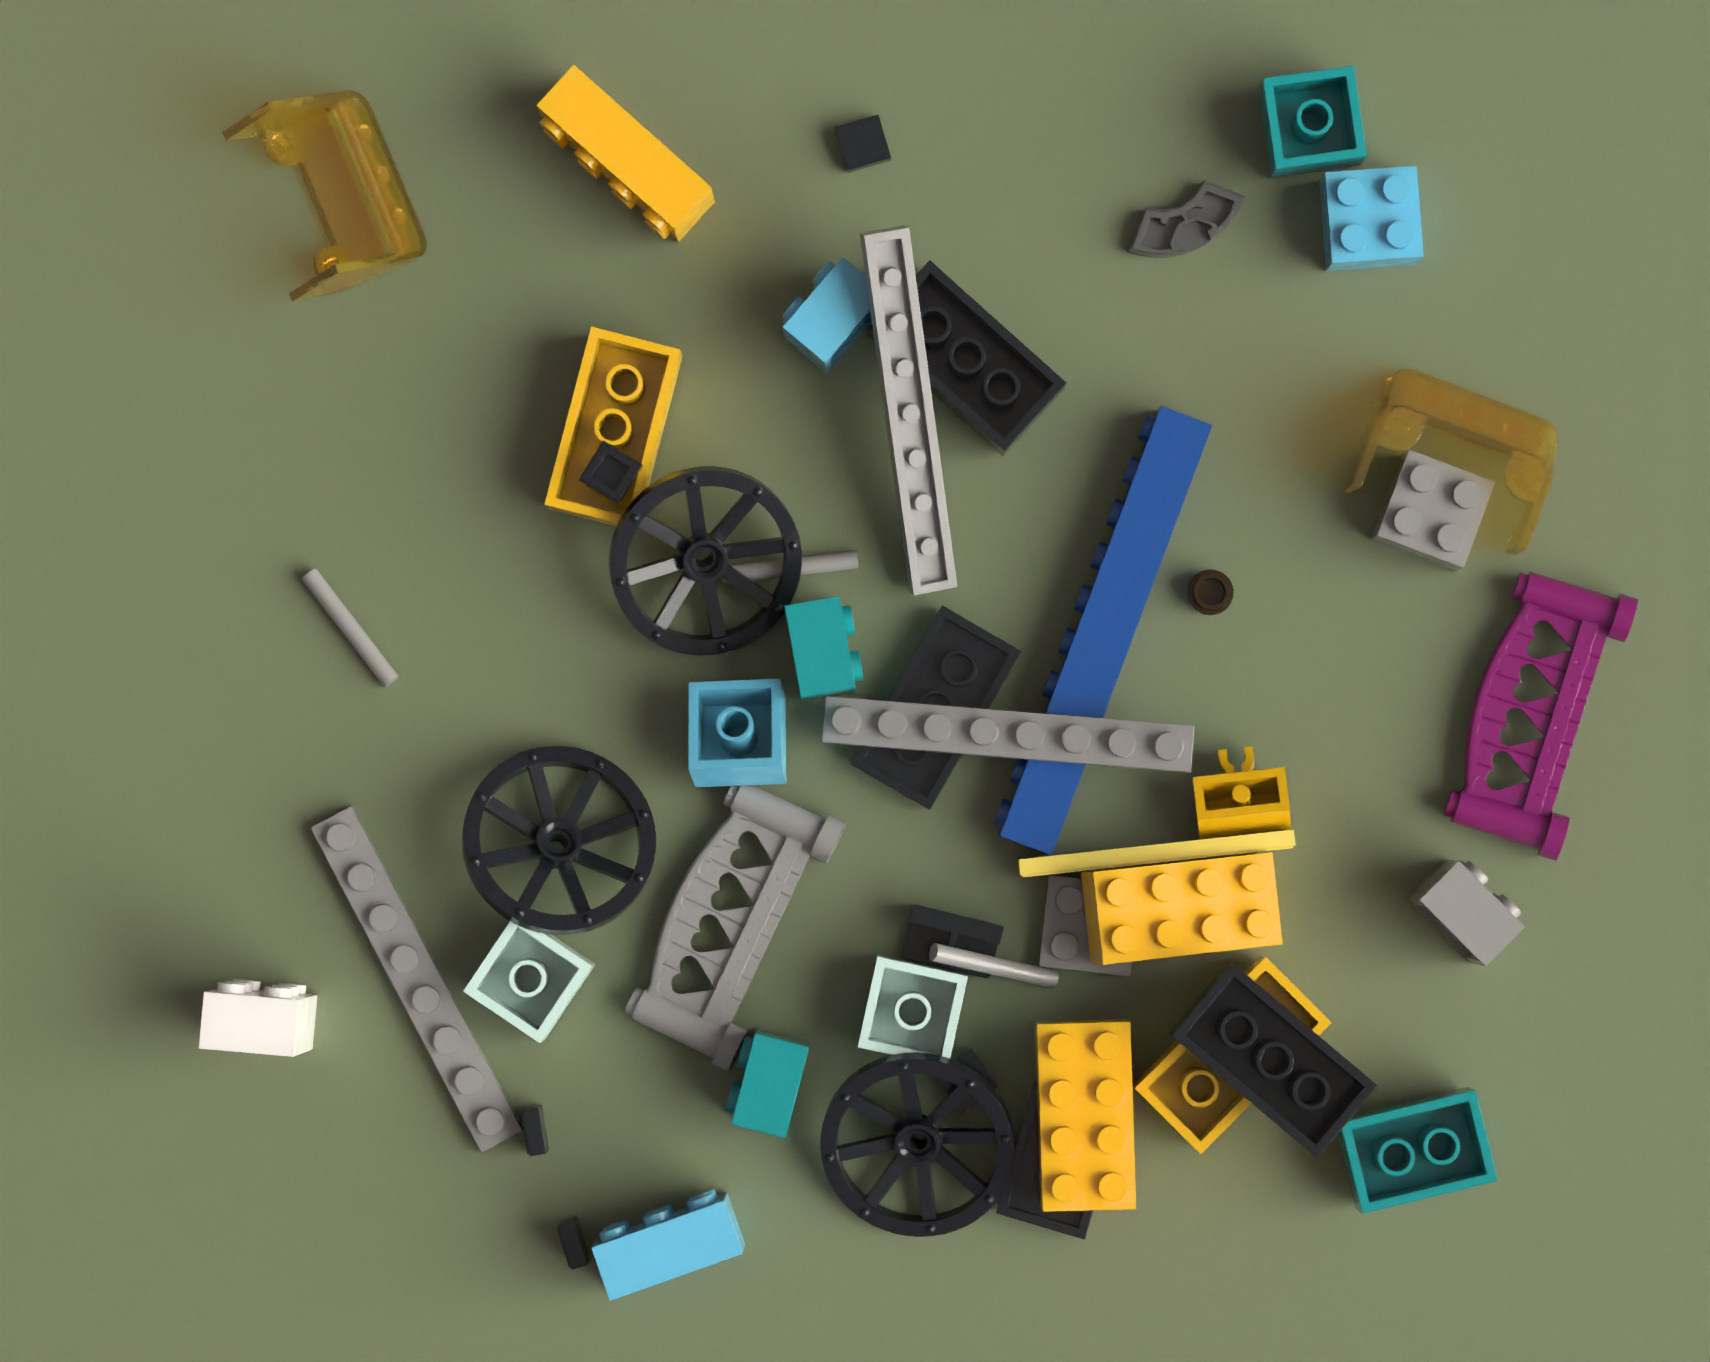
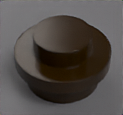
M1204 570L1195 575L1189 583V602L1201 614H1220L1229 607L1233 600V585L1230 579L1220 571Z

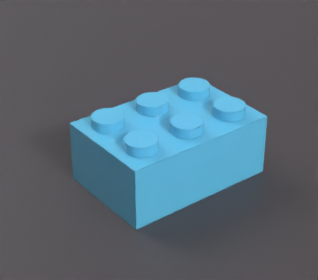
M710 1189L689 1197V1201L686 1202L688 1206L673 1211L672 1205L668 1204L646 1212V1216L643 1217L644 1222L630 1227L627 1219L602 1228V1232L598 1233L600 1238H597L591 1249L609 1300L626 1296L743 1254L745 1242L728 1194L724 1193L717 1196L715 1189Z

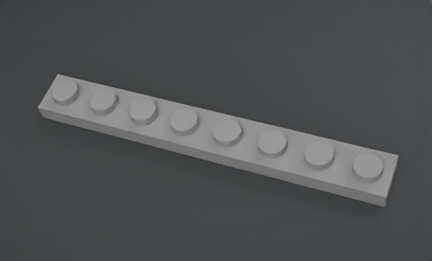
M902 225L860 233L909 592L915 596L956 588L958 586L909 227Z
M826 696L822 742L1191 773L1195 726Z
M350 806L311 827L316 840L481 1153L521 1132L523 1128L354 807Z

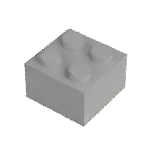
M1408 450L1401 455L1370 540L1456 572L1465 566L1495 481Z
M1445 860L1407 900L1471 964L1486 967L1525 928L1517 919L1521 911L1505 895L1501 894L1498 896L1495 893L1492 894L1484 886L1488 878L1472 862L1468 861L1465 863L1462 860Z

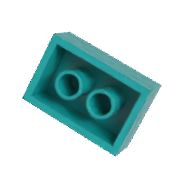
M1469 1087L1354 1114L1337 1134L1355 1209L1362 1214L1498 1181L1476 1090Z

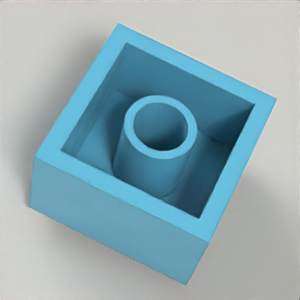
M1417 166L1324 173L1319 180L1326 271L1416 265L1424 257Z
M844 257L836 265L828 261L812 280V283L815 284L812 288L814 291L806 300L800 296L797 297L782 316L785 319L783 322L784 339L825 374L872 320L866 276Z
M781 679L689 682L688 770L695 787L786 784V696Z

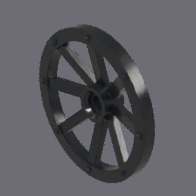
M700 466L676 471L660 478L645 488L633 499L619 519L609 551V574L612 588L627 619L642 635L666 649L690 655H714L736 650L766 633L785 613V606L790 605L796 593L802 569V549L799 534L791 515L779 497L762 482L748 474L716 466ZM700 487H725L744 493L710 534L706 533ZM684 490L686 492L692 535L688 538L647 515L663 500ZM757 502L771 514L781 534V537L722 544ZM637 528L646 531L680 551L679 554L627 569L628 551ZM700 551H709V555L705 559H695ZM783 553L782 572L773 594L728 564L729 559ZM684 569L656 618L653 620L636 602L630 590V585ZM720 577L763 606L748 621L728 631H725L715 583ZM695 581L701 583L711 630L710 635H691L668 628Z
M547 746L530 749L508 758L483 779L470 800L464 818L462 850L471 881L482 898L497 913L512 923L531 931L550 935H571L588 932L613 921L637 899L647 882L654 863L656 830L652 812L643 793L635 782L617 765L602 756L583 749L568 746ZM543 767H569L587 772L564 818L556 817ZM527 771L543 824L541 827L493 797L505 783ZM601 779L619 794L630 812L579 830L576 824ZM484 810L535 843L482 853L479 837ZM636 827L638 855L634 869L581 848L583 845ZM560 842L564 846V850L556 851L551 848L549 843ZM532 859L540 861L518 902L498 886L487 869ZM572 863H577L626 884L612 899L591 909ZM552 869H558L576 914L556 915L531 909Z
M912 1052L894 1054L877 1059L863 1066L847 1078L834 1094L827 1108L821 1131L820 1150L824 1171L829 1183L840 1200L853 1213L869 1224L894 1234L927 1237L947 1234L966 1227L983 1216L997 1202L1012 1172L1015 1136L1012 1120L1003 1100L986 1079L968 1066L953 1059L930 1053ZM914 1074L936 1076L956 1084L928 1116L922 1114ZM899 1076L907 1117L903 1118L860 1093L881 1080ZM971 1094L987 1112L994 1127L940 1128V1125ZM848 1107L896 1132L838 1145L839 1125ZM920 1133L926 1138L916 1139L913 1134ZM942 1144L998 1145L997 1162L987 1183ZM896 1150L897 1154L867 1195L862 1193L853 1183L842 1163L845 1160ZM934 1160L938 1162L975 1196L959 1207L937 1214L930 1163ZM908 1164L916 1166L922 1215L900 1213L879 1205Z

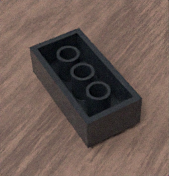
M929 260L916 274L931 392L998 453L1004 456L1064 390L1067 383ZM871 324L868 327V336L874 340L873 326Z
M1230 962L1225 964L1168 1032V1034L1316 1158L1321 1155L1378 1086L1236 965Z

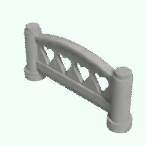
M755 785L730 787L723 805L731 808V813L728 819L722 823L703 846L680 882L660 931L652 964L650 984L645 991L636 988L625 1009V1013L632 1015V1020L713 1058L712 1065L727 1072L732 1068L742 1048L743 1041L748 1034V1030L732 1023L807 862L811 856L827 864L846 826V822L832 815H829L827 819L822 818ZM745 832H753L758 837L774 865L745 869L735 868L731 864L730 858L735 850L740 849V836ZM726 873L734 874L754 906L722 911L716 910L711 904V897L716 891L721 890L719 887L720 878ZM709 914L715 916L735 948L697 952L691 945V939L694 934L701 931L699 927L701 918ZM687 956L696 958L715 989L685 994L675 992L672 988V979L675 975L681 973V960Z

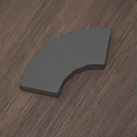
M1202 181L1194 196L1178 207L1165 210L1144 208L1128 253L1150 258H1167L1195 251L1210 243L1228 227L1239 211L1245 196Z

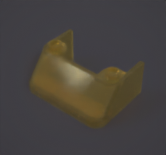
M347 90L269 101L222 132L226 141L259 136L266 155L273 162L283 167L298 165L331 246L319 251L314 258L316 276L289 293L292 302L342 292L405 266L425 253L427 242L421 224L374 111L368 100L360 93Z
M1401 369L1394 372L1383 385L1344 491L1353 494L1362 487L1377 446L1394 452L1408 450L1418 442L1424 425L1510 457L1504 474L1505 486L1512 496L1524 501L1506 553L1514 556L1526 551L1552 482L1558 447V434L1555 427L1541 417L1417 370Z

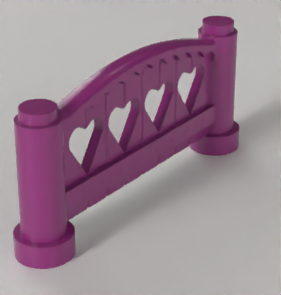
M1531 571L1529 574L1520 572L1512 594L1513 599L1520 600L1519 611L1505 629L1490 656L1474 698L1466 737L1464 786L1460 792L1451 790L1443 816L1451 818V822L1538 849L1537 855L1556 861L1565 841L1570 817L1552 812L1586 701L1606 638L1608 637L1620 642L1626 641L1636 614L1638 599L1621 593L1617 598ZM1539 621L1549 623L1571 650L1541 659L1532 658L1527 652V646L1531 640L1535 639L1533 635L1534 625ZM1524 665L1536 667L1557 694L1525 703L1517 701L1513 690L1518 683H1521L1519 677L1520 669ZM1512 708L1520 709L1542 734L1543 738L1514 746L1504 745L1500 740V732L1504 727L1508 726L1505 720L1507 711ZM1497 752L1507 753L1530 781L1499 790L1491 789L1486 783V776L1491 770H1494L1492 766L1493 755Z

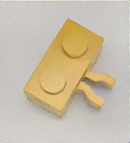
M1253 746L1244 747L1245 761L1241 764V772H1235L1234 765L1228 762L1227 749L1218 750L1219 766L1223 774L1193 777L1199 839L1291 829L1285 767L1253 770Z

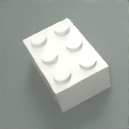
M233 979V981L218 982L217 989L204 992L199 1049L289 1057L313 1049L318 995L306 994V985L279 983L278 985H272V987L265 986L264 990H260L261 981Z

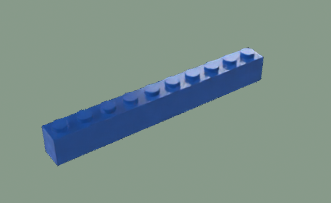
M1160 406L1156 416L1147 413L1138 437L1139 440L1146 443L1140 459L1131 456L1122 482L1129 484V488L1124 501L1115 499L1106 525L1114 528L1108 544L1099 541L1090 567L1098 571L1092 587L1083 584L1074 610L1082 614L1076 630L1067 627L1058 653L1066 656L1060 672L1051 670L1042 696L1050 699L1044 714L1092 718L1104 717L1212 424ZM1018 759L1010 778L1011 782L1018 784L1012 801L1003 798L994 821L995 825L1001 827L998 836L1047 855H1052L1086 764Z

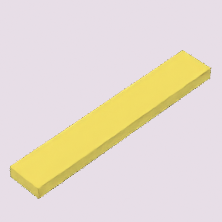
M1281 830L1017 859L1018 875H1021V877H1032L1290 849L1296 845L1294 830Z

